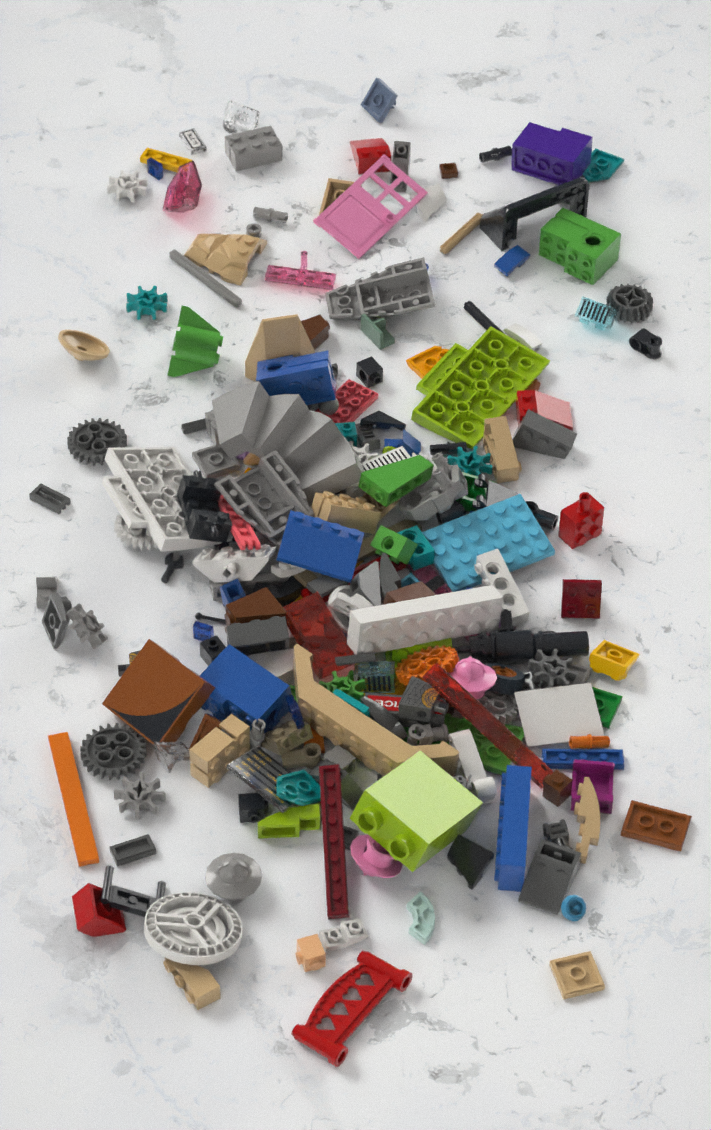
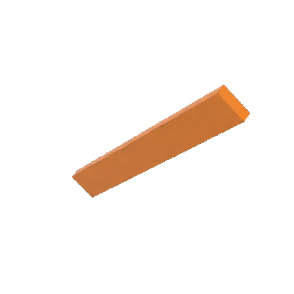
M68 732L48 735L78 866L99 863V856Z

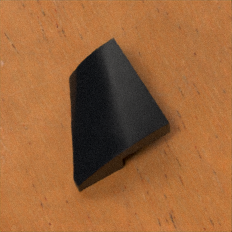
M458 834L448 851L447 859L457 868L458 874L460 876L463 875L468 882V887L473 890L483 877V871L494 859V852Z

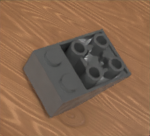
M542 839L534 854L518 901L558 915L562 901L566 898L580 868L581 852Z

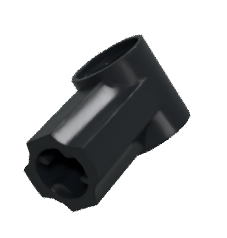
M526 501L539 525L553 531L559 516L539 509L537 503L533 501Z

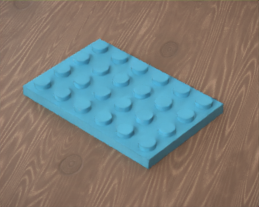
M521 494L422 532L435 550L434 566L444 579V583L450 592L466 590L468 586L472 588L482 584V578L480 575H477L474 568L476 558L480 554L499 549L510 572L555 555V549Z

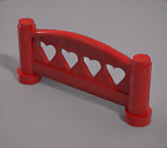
M361 951L357 957L359 964L339 977L323 993L314 1006L306 1024L295 1025L291 1035L295 1040L326 1057L330 1064L339 1067L348 1054V1048L343 1044L392 988L404 992L409 987L413 977L411 972L406 969L400 970L368 951ZM362 974H368L374 985H357L355 982L361 979ZM354 988L357 990L361 1000H345L342 997L348 994L349 989ZM337 1003H342L348 1015H333L329 1012L335 1009ZM329 1018L335 1030H320L316 1026L322 1024V1019Z

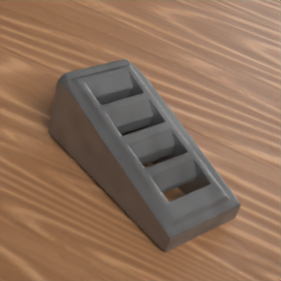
M360 423L355 424L360 448L364 447L365 443H368L369 451L380 449V439L373 425L361 426Z

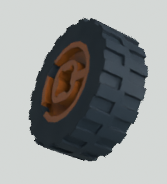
M484 664L491 667L497 676L495 685L489 690L508 695L522 690L525 678L522 671L505 664Z

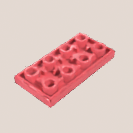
M348 379L336 391V398L339 402L338 410L334 414L326 416L331 418L334 423L354 422L378 399V393ZM319 408L315 411L322 413Z

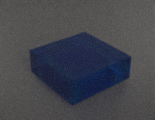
M152 157L147 159L148 174L157 180H161L163 178V165Z
M195 621L193 624L194 639L204 641L214 637L213 626Z

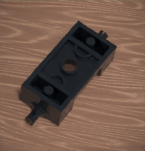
M198 470L194 471L191 476L183 475L177 491L189 539L226 543L232 522L229 513L221 512L218 505L221 493L214 484L219 480L203 478L200 470L199 472Z

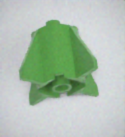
M182 305L177 327L181 328L180 331L175 333L172 351H175V355H171L167 376L171 377L213 367L214 364H218L220 354L217 353L218 346H222L223 336H220V332L190 307Z

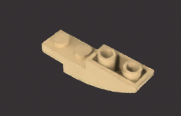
M589 777L584 778V784L579 783L577 795L581 796L580 803L576 802L574 814L578 815L576 822L580 823L578 835L582 836L581 843L577 842L575 851L581 852L580 863L586 864L589 845L598 846L600 834L599 803Z

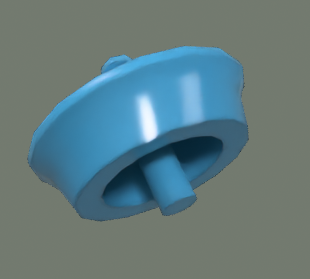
M569 895L562 901L561 912L566 919L578 921L586 913V903L580 896Z

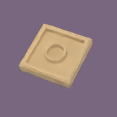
M591 951L550 960L549 966L563 1000L605 989V984Z

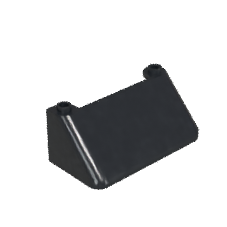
M580 177L489 211L482 215L479 228L501 251L509 249L508 242L511 239L515 240L517 237V224L520 218L564 201L570 205V211L587 217L590 184L584 177Z

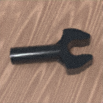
M173 552L166 555L165 565L168 567L161 578L163 583H168L175 569H182L184 567L183 555H180L177 561H173Z

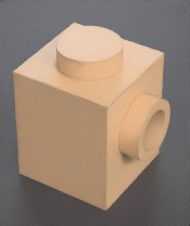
M317 934L297 939L296 960L299 965L302 964L305 972L316 971L326 966V953Z

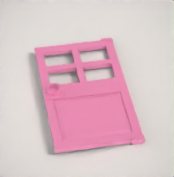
M383 154L377 162L315 218L313 222L360 259L428 192ZM382 165L398 177L390 186L374 173ZM369 177L384 189L376 199L361 187ZM402 181L417 193L410 202L394 190ZM388 194L404 206L396 215L380 203Z

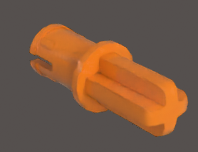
M587 734V736H570L569 738L571 749L608 748L610 745L609 736H592Z

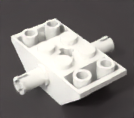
M261 545L259 550L255 548L248 550L247 547L245 550L233 549L232 547H224L221 550L206 548L193 560V566L214 583L231 582L237 578L239 581H252L276 552V547Z

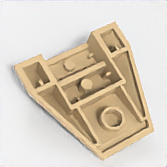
M298 314L261 320L245 360L246 378L256 382L257 363L259 361L289 355L297 357L315 353Z

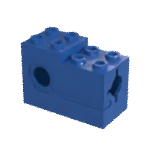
M328 350L297 357L289 355L257 363L256 382L259 381L269 396L297 394L300 395L306 405L336 400V381Z
M230 644L200 675L215 687L201 708L205 711L208 709L214 717L221 721L232 714L250 726V731L252 730L253 721L257 720L258 723V719L263 720L266 724L264 733L273 730L280 722V719L295 706L288 684Z

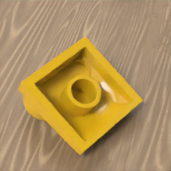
M603 640L590 653L589 666L596 673H603L610 676L613 680L620 681L627 677L628 671L637 661L640 654Z

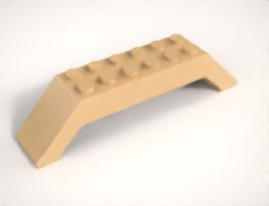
M298 644L294 646L293 674L298 719L309 723L310 727L320 736H325L335 746L339 745L341 748L348 750L352 756L362 761L367 768L374 769L382 777L419 751H422L449 775L454 776L457 773L458 750L444 741L434 745H409L315 682L312 673L313 654Z

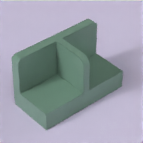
M365 313L361 314V331L379 350L395 344V338L386 330V320L384 318L370 320Z

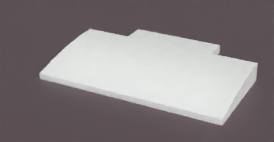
M175 447L108 448L105 461L114 476H103L101 483L129 529L147 528L161 552L195 549L221 543L189 539L177 491L182 476H191L192 473ZM229 533L227 542L232 541L233 536L231 533Z

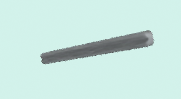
M176 249L169 252V258L233 306L239 307L242 305V299Z

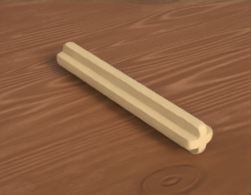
M477 212L440 246V252L447 254L480 224L483 214Z

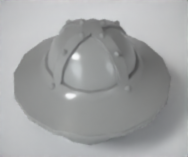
M228 853L215 858L208 865L205 880L207 887L213 894L222 899L238 900L255 893L261 884L262 872L260 866L253 858L245 854Z

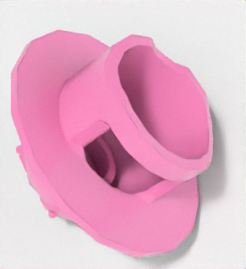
M471 656L459 661L453 669L454 672L447 673L448 676H443L444 684L449 689L454 690V695L461 699H481L485 695V691L493 687L497 680L496 673L491 667L482 664L478 659H474Z
M361 835L352 841L350 846L351 855L363 871V875L392 878L401 872L403 864L395 860L371 836Z

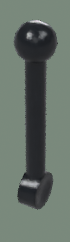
M200 612L195 614L197 620L205 619L226 624L225 619L205 616Z

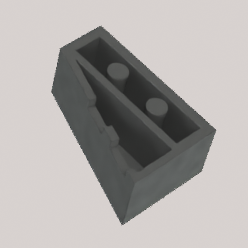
M528 409L517 427L512 440L515 448L565 459L573 447L577 433Z

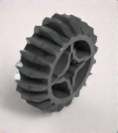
M628 283L624 286L621 284L620 287L615 286L614 289L610 290L606 299L607 309H610L609 314H612V318H617L618 321L623 320L624 323L626 321H630L631 324L633 321L639 323L640 320L644 321L646 317H649L652 312L653 297L650 292H647V289H642V286L637 287L635 284L629 285Z

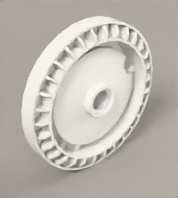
M196 892L173 893L158 899L149 907L144 920V935L149 945L163 957L188 965H208L227 959L238 949L243 932L241 919L230 905L214 896ZM226 926L229 931V935L224 939Z

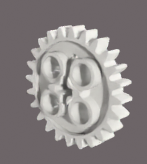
M121 514L116 515L114 533H117V538H121L120 542L126 541V546L132 544L133 549L137 546L141 550L144 547H147L148 550H151V547L158 549L147 528L146 535L143 537V528L129 529Z

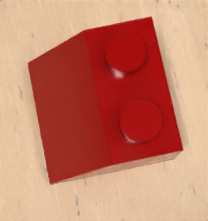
M88 883L72 896L77 931L92 937L126 931L123 911L109 907V903H101L102 888Z

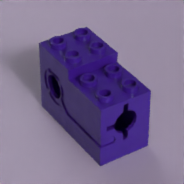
M529 122L512 143L511 170L557 185L580 178L591 164L593 137L566 128L558 131Z

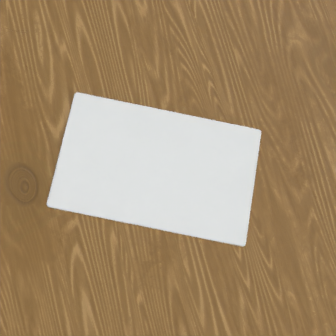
M591 683L514 693L528 747L568 742L570 736H587V734L605 736Z

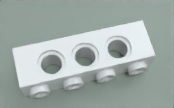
M499 549L478 555L474 568L477 575H480L482 578L483 587L493 585L503 597L501 611H504V609L511 611L513 626L527 622L530 611Z

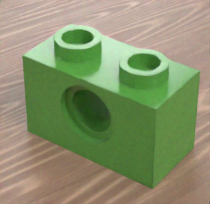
M380 525L370 546L376 549V554L382 556L383 553H386L390 556L389 559L396 564L400 562L408 564L418 545Z

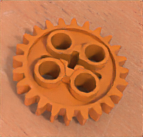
M436 645L434 648L429 646L426 650L422 648L420 652L414 651L413 655H407V659H402V663L397 664L398 667L395 668V673L399 683H403L404 686L409 683L412 676L425 682L433 683L436 679L441 680V677L448 676L447 673L454 672L453 669L459 662V657L455 648H451V646L446 647L443 645L440 648L439 645Z

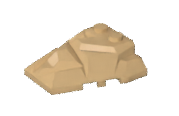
M197 234L184 256L199 267L205 266L209 268V273L214 274L216 272L221 275V280L241 286L248 275L247 265L255 253L261 254L267 245V240L246 234Z

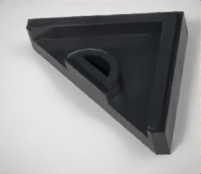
M381 411L374 412L360 421L361 426L373 424L376 425V428L390 429V427H395L401 431L405 430L407 425Z

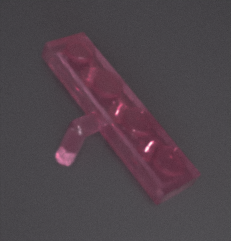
M302 251L300 269L268 265L265 281L333 290L336 274L307 270L308 253L307 251Z

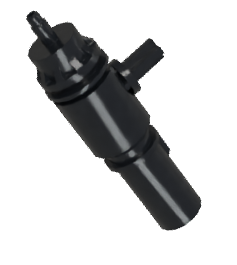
M504 609L500 615L501 627L498 628V632H495V635L492 631H489V635L486 632H481L477 636H469L468 645L453 647L457 653H469V656L478 659L482 664H488V661L499 664L529 663L530 659L534 660L539 649L546 656H551L554 649L558 650V657L588 656L589 637L587 631H538V633H533L531 630H517V627L512 624L511 611Z

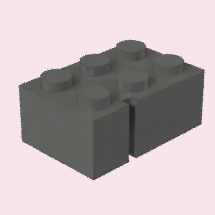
M274 616L267 620H252L249 623H233L230 626H226L227 646L230 644L247 657L252 654L267 652L265 643H269L271 652L289 649V633L285 617Z

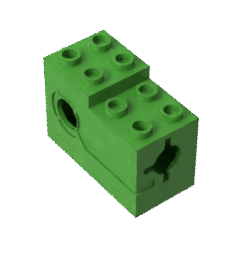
M562 207L555 214V217L551 218L541 228L539 255L564 266L565 273L594 285L618 261L621 233Z

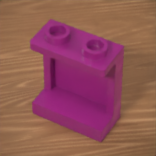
M587 760L573 761L570 811H574L576 802L580 803L581 796L577 795L579 783L584 784V778L589 777L597 795L600 813L612 814L614 763Z

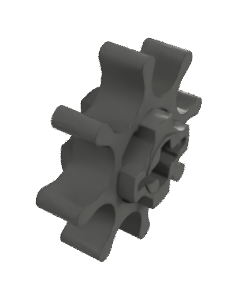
M539 649L535 655V659L538 661L530 659L527 665V669L536 671L531 681L533 683L538 680L545 681L547 688L553 687L554 684L559 686L569 685L570 682L566 679L574 681L578 674L577 671L568 669L573 659H559L557 649L553 650L551 656L544 655L542 650Z

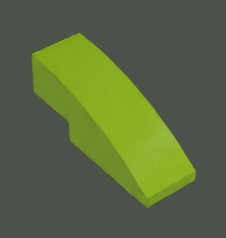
M319 804L292 807L259 821L258 839L300 837V830H320Z

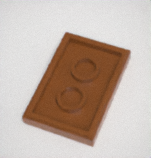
M631 800L620 836L681 852L692 816Z

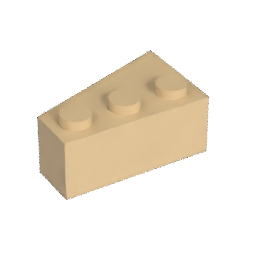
M506 416L485 419L483 447L486 454H491L490 465H492V472L497 484L519 480V472L522 471V467L517 459Z

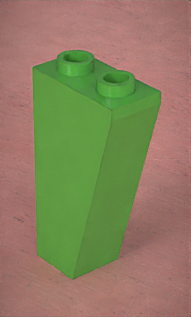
M417 455L361 473L358 487L387 507L431 479L434 464L423 456Z

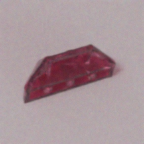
M193 160L179 166L178 173L171 180L162 210L164 212L184 213L198 206L202 183Z

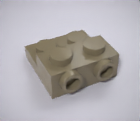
M301 719L286 721L275 730L265 733V739L261 747L281 756L313 738L310 725Z

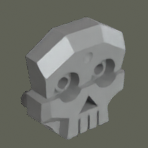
M442 452L432 457V461H434L438 469L432 472L431 479L400 498L399 510L406 520H428L438 511L440 514L447 511L455 500L468 494L467 480L458 465H449Z

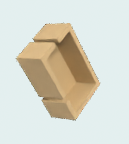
M323 491V493L315 492L311 506L314 517L371 534H375L381 512L375 509V505L366 502L367 499L356 496V498H351L346 494L336 496L328 491Z
M232 714L219 724V727L227 732L229 736L215 727L189 749L190 762H192L190 763V775L208 788L214 783L219 782L222 776L230 771L227 769L230 766L229 764L250 752V726Z

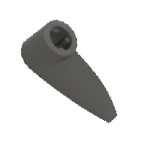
M365 696L360 698L361 702L369 707L370 718L402 740L408 737L403 726L386 708Z

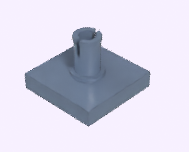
M376 77L360 105L377 122L383 123L390 109L395 108L393 105L396 106L398 95L381 78Z

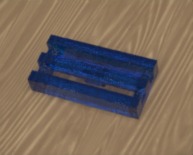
M292 694L285 696L290 715L297 729L303 728L305 724Z

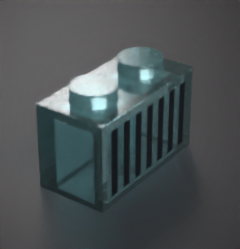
M582 296L575 316L580 318L579 322L589 325V322L595 324V328L604 331L605 328L611 330L618 310Z
M381 661L355 664L354 681L365 679L366 689L359 690L358 692L395 693V662Z

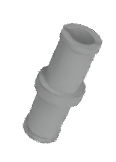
M257 206L253 209V213H255L253 217L267 219L270 222L273 220L286 223L288 220L287 212Z
M258 719V723L257 720H254L252 723L250 751L257 747L261 748L262 742L265 739L264 728L266 724L261 719Z

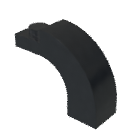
M293 575L286 582L278 585L256 582L252 593L267 587L280 605L287 609L301 595L302 590L306 588Z

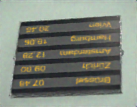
M259 746L227 764L226 768L282 813L296 805L277 797V777L292 772Z

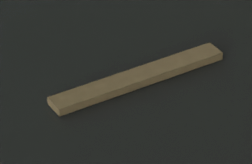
M404 519L388 527V529L397 533L417 525L422 532L423 527L415 520ZM376 533L362 540L357 563L376 554V549L370 546ZM307 569L294 575V578L305 588L307 583L318 578Z

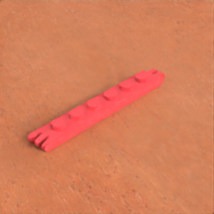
M221 494L218 501L220 511L229 513L232 522L230 531L240 550H245L246 547L248 550H253V546L256 550H259L261 544L251 525L234 511Z

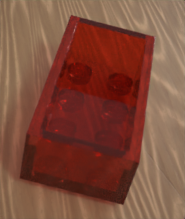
M318 591L283 607L286 611L287 627L296 642L313 654L312 668L319 680L332 675L333 671L338 672L351 666H337L335 663V657L355 654L347 645L345 635Z

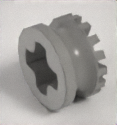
M251 223L246 227V235L257 238L261 237V226L259 224Z

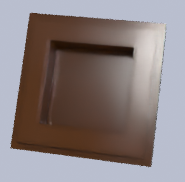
M456 163L439 164L442 179L458 178Z

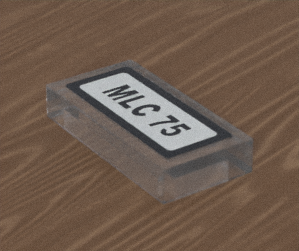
M195 128L179 132L180 139L191 155L207 151L206 145Z

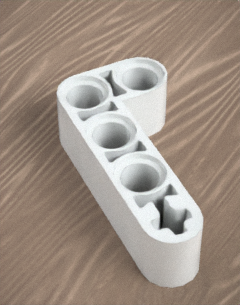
M466 729L450 733L448 735L449 744L459 751L458 770L460 776L468 779L469 775H472L470 784H473L471 793L481 800L483 804L493 802L497 793L494 779L487 777L471 731Z

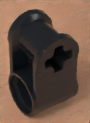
M642 328L629 338L630 346L648 358L658 359L662 356L660 349L662 338L654 335L647 329Z

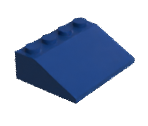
M290 510L276 560L351 583L364 532L341 526L338 523H331L318 517H311L302 512Z

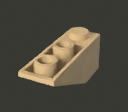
M165 958L163 965L166 971L173 974L176 985L185 991L186 999L190 1004L193 1003L197 1010L221 999L220 985L209 970L199 965L182 964Z

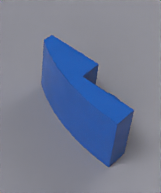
M516 245L494 263V267L508 277L516 267L520 268L531 255L519 245Z

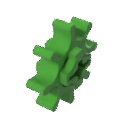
M350 670L346 677L341 678L337 676L336 671H333V680L331 682L319 681L321 686L332 693L335 689H339L360 702V698L364 697V693L358 691L366 689L365 679L354 681L355 675L353 670Z

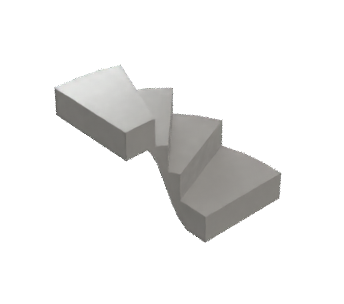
M257 381L229 391L212 400L219 444L228 457L232 459L247 451L262 458L276 450L299 479L300 487L307 497L306 500L309 506L312 505L315 492L323 493V491H328L335 494L360 481L364 468L350 443L341 434L331 418L322 413L309 410L300 395L282 394L269 396L261 383Z

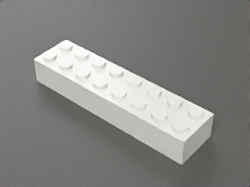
M493 585L351 610L347 645L355 655L411 647L446 638L453 639L480 634L481 632L495 631L499 628L503 597Z

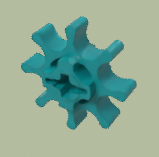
M138 286V294H126L127 302H130L126 303V312L136 311L137 320H140L145 314L151 315L152 319L156 320V311L167 312V303L164 302H168V294H157V286H153L150 291L143 290L142 286Z
M474 446V450L470 452H464L462 447H458V457L448 455L447 463L453 466L458 465L461 472L475 476L481 473L492 474V465H487V463H490L491 454L478 455V446Z

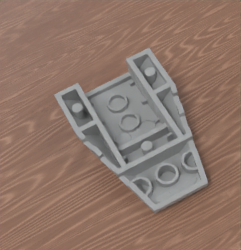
M424 257L387 266L385 271L380 273L377 271L370 274L371 277L364 280L359 278L352 285L347 286L345 284L325 293L330 319L361 320V314L364 313L369 319L387 318L436 307Z
M276 450L260 458L259 465L235 479L228 475L214 484L239 516L279 548L290 510L314 517V512L309 507L306 500L307 497L300 487L299 479Z

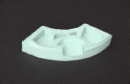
M420 891L407 903L406 909L413 917V924L409 928V934L425 945L434 932L435 914L430 900Z

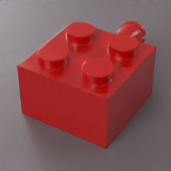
M582 492L579 495L578 501L561 510L558 537L571 549L582 546L592 538L598 537L602 533L605 507L588 492Z

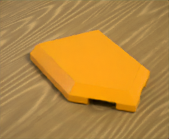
M433 346L407 359L406 363L422 379L449 349Z

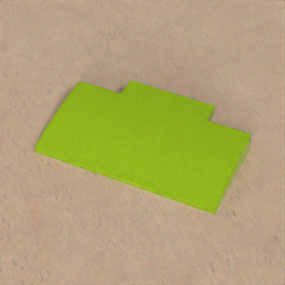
M490 326L469 350L455 343L417 384L416 390L426 395V397L412 411L411 420L455 443L466 442L468 448L474 449V446L483 439L484 420L503 416L516 402L517 391L526 390L550 364V360Z

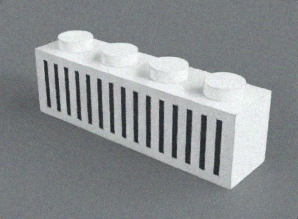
M401 446L361 464L364 471L411 457L404 447ZM359 482L341 490L342 494H346L351 498H356V496L366 493L358 487Z

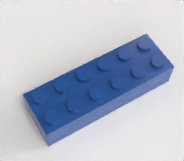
M507 765L506 773H502L501 785L504 786H501L494 875V881H498V890L521 892L524 884L532 767Z

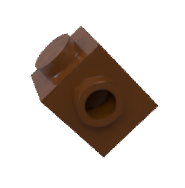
M556 769L551 775L548 774L544 778L542 797L559 807L571 796L573 780Z

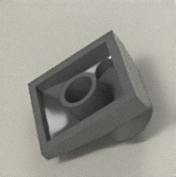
M50 593L42 618L43 626L53 649H57L64 639L70 622V618H68L66 613L72 608L71 601L66 596L61 597L58 593Z

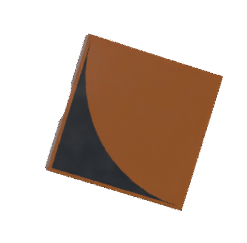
M148 639L102 702V705L155 747L168 753L184 732L189 720L199 711L215 687L196 672L183 665L179 659L162 646Z

